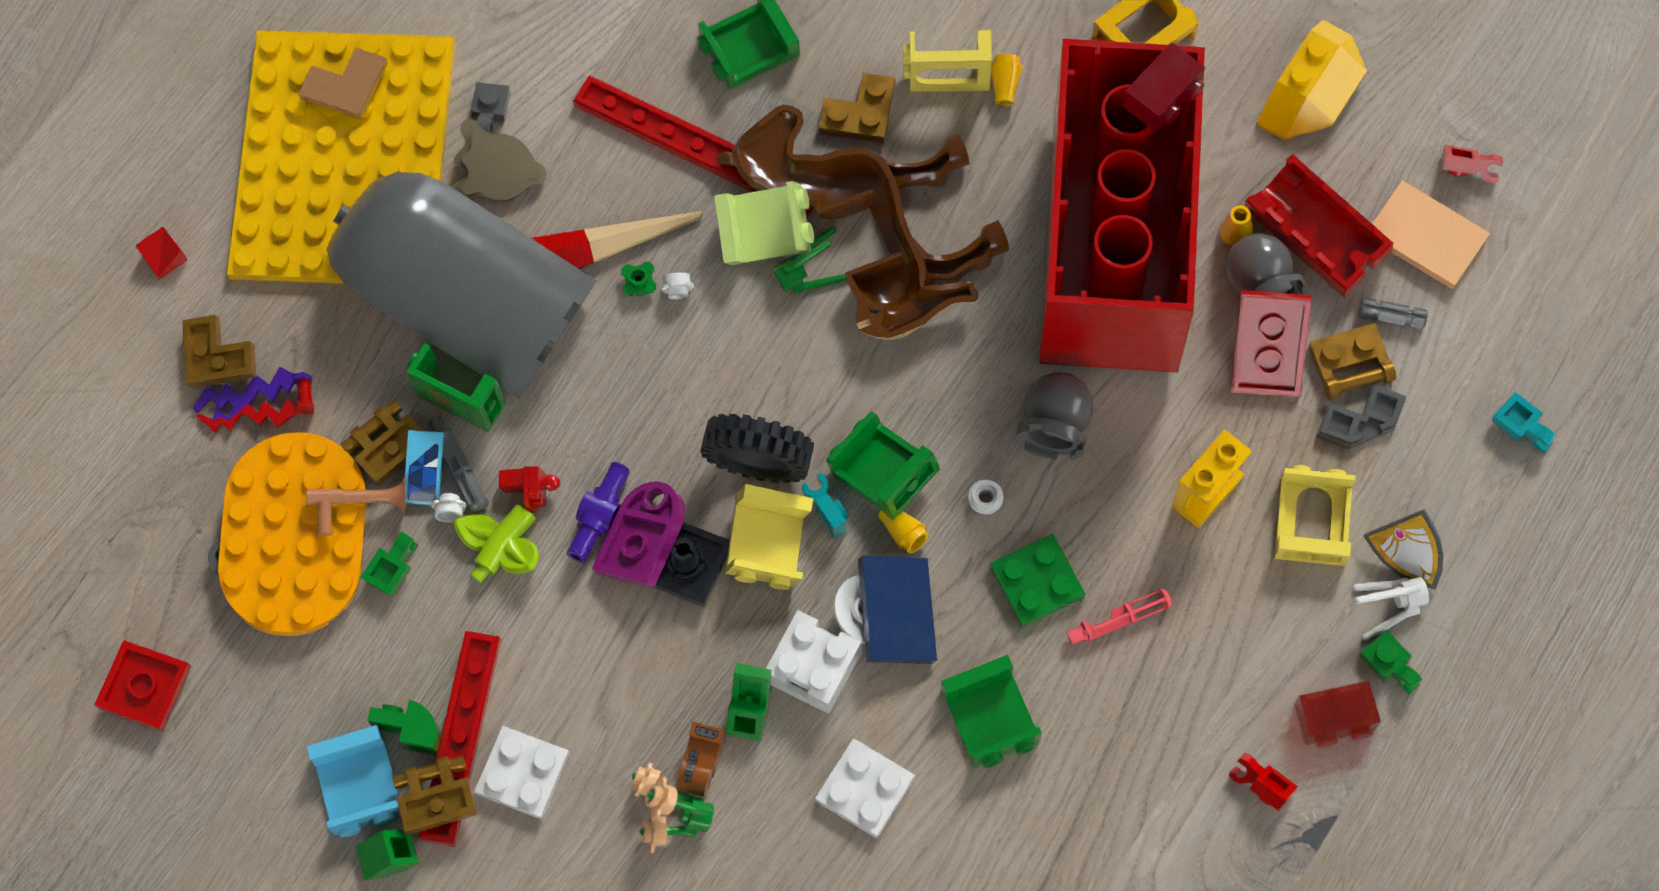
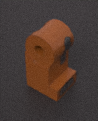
M693 721L687 749L678 775L677 789L705 797L712 777L715 775L726 735L722 729Z

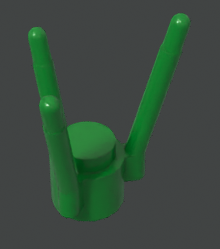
M832 226L816 237L814 242L810 243L811 251L792 255L790 258L780 262L779 265L773 267L774 273L784 292L793 289L797 295L807 289L847 281L845 274L804 283L802 280L808 277L803 264L831 246L829 241H824L836 232V227Z

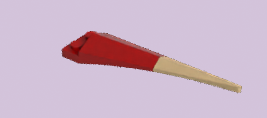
M697 211L532 237L531 239L580 270L630 247L700 220L703 212Z

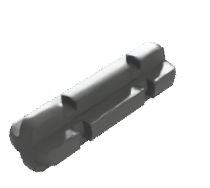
M1368 297L1362 298L1359 306V316L1372 319L1375 316L1378 321L1405 326V323H1409L1410 327L1417 329L1425 327L1428 317L1426 309L1414 307V310H1411L1408 305L1383 300L1381 303H1377V299Z

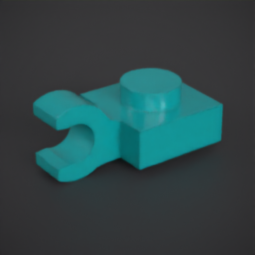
M1517 392L1512 394L1493 415L1491 420L1518 442L1526 435L1530 442L1543 453L1553 444L1552 440L1556 437L1552 430L1538 422L1543 412Z
M819 473L817 474V480L821 484L820 489L811 490L804 482L802 483V492L805 497L813 498L816 512L833 537L837 538L847 532L845 519L848 518V514L839 500L834 502L827 494L829 490L828 480L824 474Z

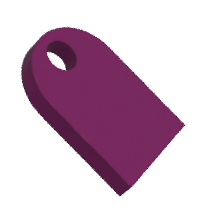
M659 481L647 482L632 490L623 500L593 564L592 570L598 575L654 589L684 522L685 504L682 497L670 485ZM664 494L662 502L659 505L652 507L654 499L657 496Z

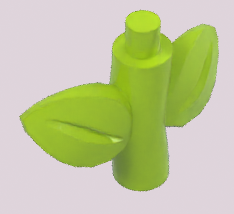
M516 505L500 523L491 516L484 514L465 515L453 521L454 527L461 541L471 550L480 551L474 560L477 566L470 576L477 582L482 583L488 574L494 575L500 565L505 571L514 575L532 571L539 560L538 549L534 542L520 537L533 524L536 518L525 508Z

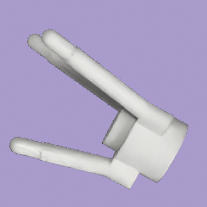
M1406 577L1394 581L1353 585L1354 591L1391 589L1356 597L1355 603L1357 604L1394 598L1398 608H1405L1404 611L1363 634L1362 639L1364 641L1379 635L1410 616L1420 614L1419 606L1429 603L1428 589L1421 577L1410 580Z

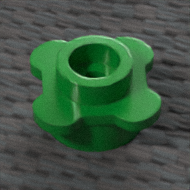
M643 262L642 265L637 266L626 264L621 268V275L625 279L623 292L627 296H643L651 294L656 290L657 285L652 277V273L655 270L653 264L650 262ZM640 276L642 280L636 281V277Z

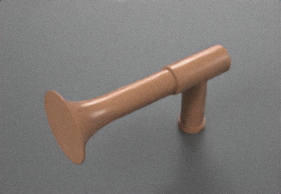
M403 478L398 486L383 490L306 489V505H318L317 535H333L331 505H342L343 503H384L397 506L404 515L406 507L405 478Z

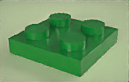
M1053 533L990 563V569L1021 628L1085 598L1086 594Z

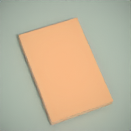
M1403 180L1372 223L1394 243L1391 253L1452 290L1490 235L1483 228Z

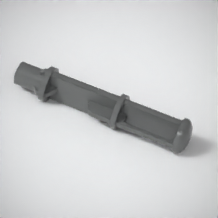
M441 416L432 418L429 421V425L433 432L444 433L443 458L471 512L484 510L488 506L489 501L464 456L452 429L446 427Z

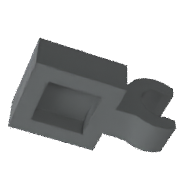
M476 82L470 112L472 118H477L476 122L483 130L493 133L495 120L505 121L511 93L509 86Z

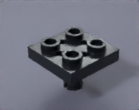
M683 522L668 556L671 557V560H666L654 588L705 608L727 559L730 540ZM705 566H707L706 572L701 573V571L705 569ZM676 576V579L678 580L683 579V581L676 582L674 580V577Z

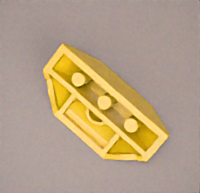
M1324 20L1312 28L1278 79L1256 125L1284 141L1293 139L1298 135L1308 134L1333 126L1367 72L1352 35Z

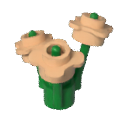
M649 762L647 769L640 766L637 773L632 774L634 780L631 787L637 789L636 797L639 794L645 796L646 807L650 808V818L648 821L642 822V829H640L643 843H649L650 853L655 852V846H666L667 835H686L695 838L697 830L708 832L713 819L714 804L703 802L701 798L689 796L676 790L675 787L666 785L667 778L659 777L661 771L652 768L653 764ZM674 807L680 809L678 821L684 823V827H667L666 818L660 817V815L668 816Z

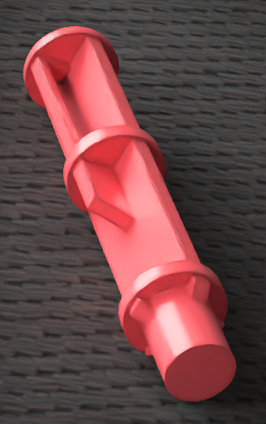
M1161 588L1158 591L1112 609L1111 619L1095 626L1084 620L1079 624V627L1066 632L1071 645L1083 640L1090 642L1095 638L1133 624L1164 609H1169L1172 604L1171 597L1165 589ZM1159 593V599L1133 609L1132 603ZM1158 603H1163L1164 608L1137 618L1135 614Z

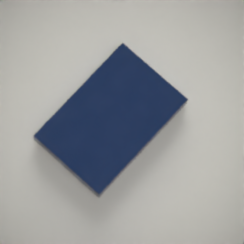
M861 556L858 559L866 662L933 664L936 662L937 651L928 558Z

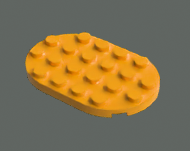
M296 432L280 434L263 440L249 449L239 459L231 471L226 484L218 561L219 581L230 607L245 623L267 634L299 636L326 627L331 620L349 607L360 585L367 503L331 505L333 535L318 536V505H306V489L366 490L365 483L358 465L350 454L335 442L319 435Z

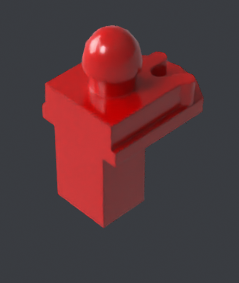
M539 466L499 470L498 487L504 493L524 492L523 502L526 510L530 513H536L538 507H546V490L549 492L555 491L561 484L558 476L552 474L546 476Z

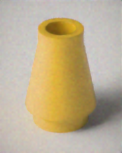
M999 54L994 56L991 75L995 93V104L1011 106L1015 104V96L1023 70V65L1020 64V57L1017 55Z
M1242 205L1233 207L1231 212L1221 222L1219 234L1228 245L1233 246L1244 236L1253 234L1250 219L1251 213L1247 207Z
M883 511L879 512L878 518L883 522L901 551L906 550L909 554L918 551L928 540L929 533L925 530V524L904 511H901L895 519H892Z

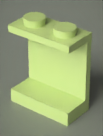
M792 181L786 182L787 186L740 195L728 193L714 195L724 263L737 265L811 251L810 243L814 242V232L811 223H807L805 209L809 208V198L806 189H802L801 184Z

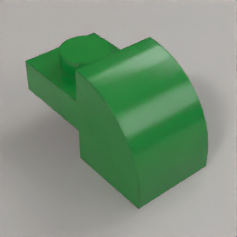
M736 663L733 674L732 696L728 708L727 735L761 741L772 692V686H770L771 669Z
M409 700L406 713H403L402 708L389 704H383L381 709L370 707L367 721L371 726L377 725L381 731L400 734L399 743L405 750L437 756L441 731L431 713L423 705Z

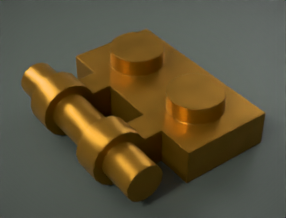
M395 400L384 408L380 406L373 412L375 416L360 428L358 426L353 428L349 432L350 436L341 443V446L349 454L359 446L364 449L354 459L377 486L381 485L406 464L408 430L423 431L409 414H406L398 422L394 420V417L403 411ZM383 426L388 429L374 442L369 439Z
M446 756L437 759L435 764L417 768L416 765L407 767L405 772L392 775L395 789L407 786L410 789V794L396 797L404 831L407 835L478 815L469 779L466 777L454 781L453 773L466 770L463 756L452 759ZM441 777L442 785L422 789L421 782Z

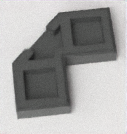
M1373 384L1362 414L1329 402L1316 437L1351 449L1392 432L1396 427L1407 396Z

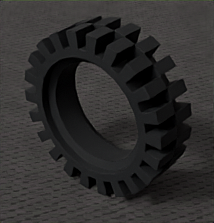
M719 414L718 417L712 416L707 421L700 453L710 464H716V467L719 469L728 468V472L732 474L742 473V477L749 478L753 476L759 481L768 479L771 483H778L779 480L783 483H791V481L796 483L800 482V479H806L808 475L814 442H811L812 439L810 437L804 436L805 433L794 431V428L789 425L780 426L781 422L773 420L769 423L765 421L766 418L758 417L756 420L752 419L751 415L743 414L742 418L737 414H729V416Z

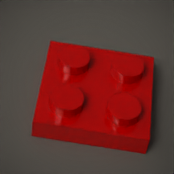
M123 640L94 706L100 710L163 732L191 669V665L188 662Z

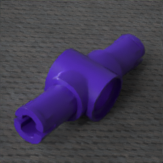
M612 462L600 487H595L593 493L587 491L584 494L576 513L579 529L567 550V555L571 559L585 563L597 537H602L604 532H609L614 518L621 507L618 495L630 473V470L623 464Z

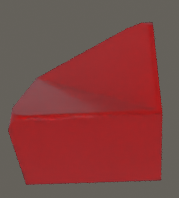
M163 226L136 245L140 255L159 279L187 261L180 247Z

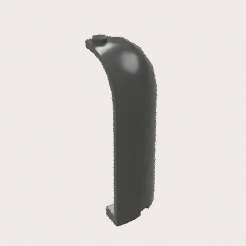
M395 172L374 180L350 208L343 205L333 220L338 226L332 234L326 249L333 270L343 283L362 299L482 376L487 374L497 379L502 389L518 399L522 397L553 348L547 344L551 342L555 345L596 283L595 279L446 183L422 173Z

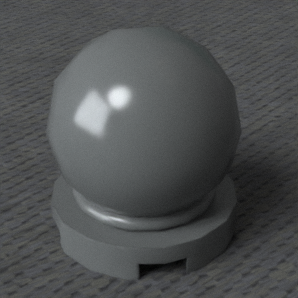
M1262 233L1244 236L1232 246L1226 257L1224 271L1227 282L1239 296L1241 290L1288 294L1301 293L1307 295L1310 289L1301 274H1292L1294 263L1291 253L1275 237Z
M1054 372L1041 376L1032 383L1026 395L1024 414L1027 419L1019 423L1015 441L1025 442L1024 450L1040 457L1056 460L1058 454H1070V459L1076 460L1082 457L1087 439L1082 431L1086 429L1093 414V397L1085 383L1071 373Z

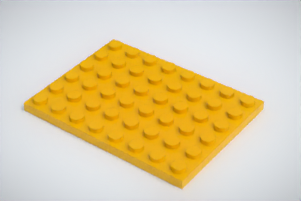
M257 30L227 276L230 280L344 284L331 267L326 250L331 236L338 226L333 220L342 206L345 205L350 208L374 180L395 172L422 173L442 182L456 44L454 36ZM355 47L386 57L388 64L362 120L301 100L298 95L311 66L342 76Z

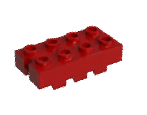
M1294 154L1287 158L1286 165L1263 190L1255 195H1250L1245 200V207L1250 210L1251 215L1343 298H1346L1364 280V269L1367 266L1374 270L1392 252L1394 243Z

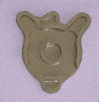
M466 119L463 121L460 131L465 140V145L455 155L454 163L458 167L464 168L466 175L451 186L453 189L469 199L482 196L495 201H508L519 196L531 186L543 183L546 178V169L534 159L522 141L514 136L503 133H489L483 130L475 120Z

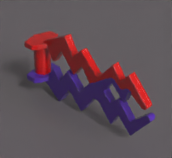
M279 367L270 384L256 375L255 378H252L243 394L236 393L226 383L220 395L207 386L194 405L193 410L196 413L200 412L210 399L221 409H224L229 402L234 405L228 417L217 408L213 419L202 414L197 415V418L215 433H217L222 424L231 432L243 415L249 417L259 426L269 417L274 425L279 428L299 413H314L311 389L312 376L305 372L293 374ZM294 384L297 385L298 402L295 403V406L288 398L280 412L276 411L266 401L263 402L258 412L251 406L259 392L274 402L282 387L289 394Z

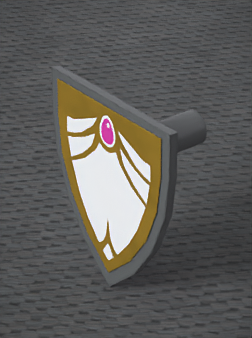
M1425 509L1363 535L1373 552L1393 572L1403 578L1407 577L1408 580L1421 577L1427 588L1436 590L1443 572L1444 554L1441 538Z

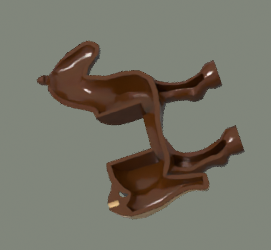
M784 104L774 108L747 130L737 141L732 152H725L716 157V162L719 164L736 166L745 182L758 191L787 186L786 182L792 181L801 184L802 189L805 188L807 191L809 205L814 207L823 219H840L870 208L890 256L845 272V276L854 297L857 299V327L863 334L875 339L893 340L903 338L923 327L940 312L954 304L975 303L978 299V292L973 282L959 281L972 271L987 269L991 265L993 256L1009 251L1006 234L998 220L983 226L980 236L967 247L947 255L936 256L928 254L910 233L904 217L899 191L911 186H941L946 184L952 170L961 169L969 165L966 147L958 133L945 139L942 149L936 155L918 163L891 162L863 147L839 149L823 155L793 154V146L803 126V113L793 106Z

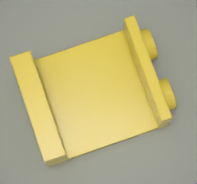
M745 484L736 493L725 574L734 575L737 581L744 583H754L756 580L768 582L771 588L788 590L800 582L803 578V572L797 571L803 519L812 511L813 498Z

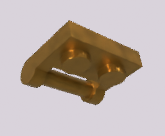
M1375 323L1309 343V351L1329 400L1340 397L1341 393L1380 381L1389 383L1397 379L1395 367L1389 360ZM1376 362L1378 367L1341 379H1336L1333 375L1334 373Z

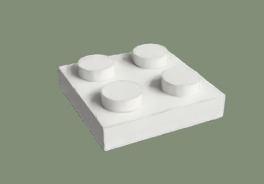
M502 726L474 792L478 796L543 820L570 752L564 748Z
M853 738L819 791L815 801L877 839L914 781L915 775Z

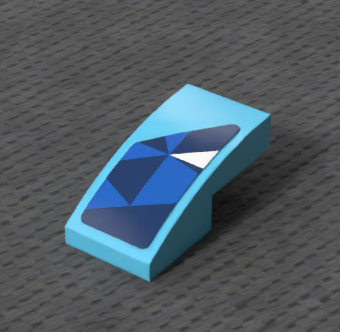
M408 430L405 467L406 504L431 506L434 500H439L442 482L443 432Z

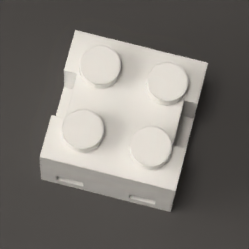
M797 610L766 669L772 670L771 685L830 714L862 654V641L844 632H840L837 636L819 627L817 619Z

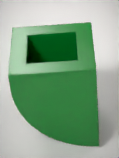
M404 829L380 831L355 846L364 881L394 875L419 864L412 835H407Z

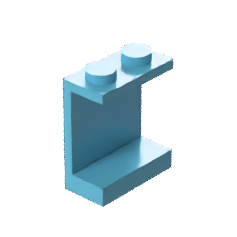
M377 725L307 746L310 761L316 766L329 816V821H326L327 828L334 836L338 834L340 837L353 836L361 832V827L375 824L377 827L385 826L395 822L396 816H400L396 798L400 797L399 792L394 787L392 779L394 774L384 736Z

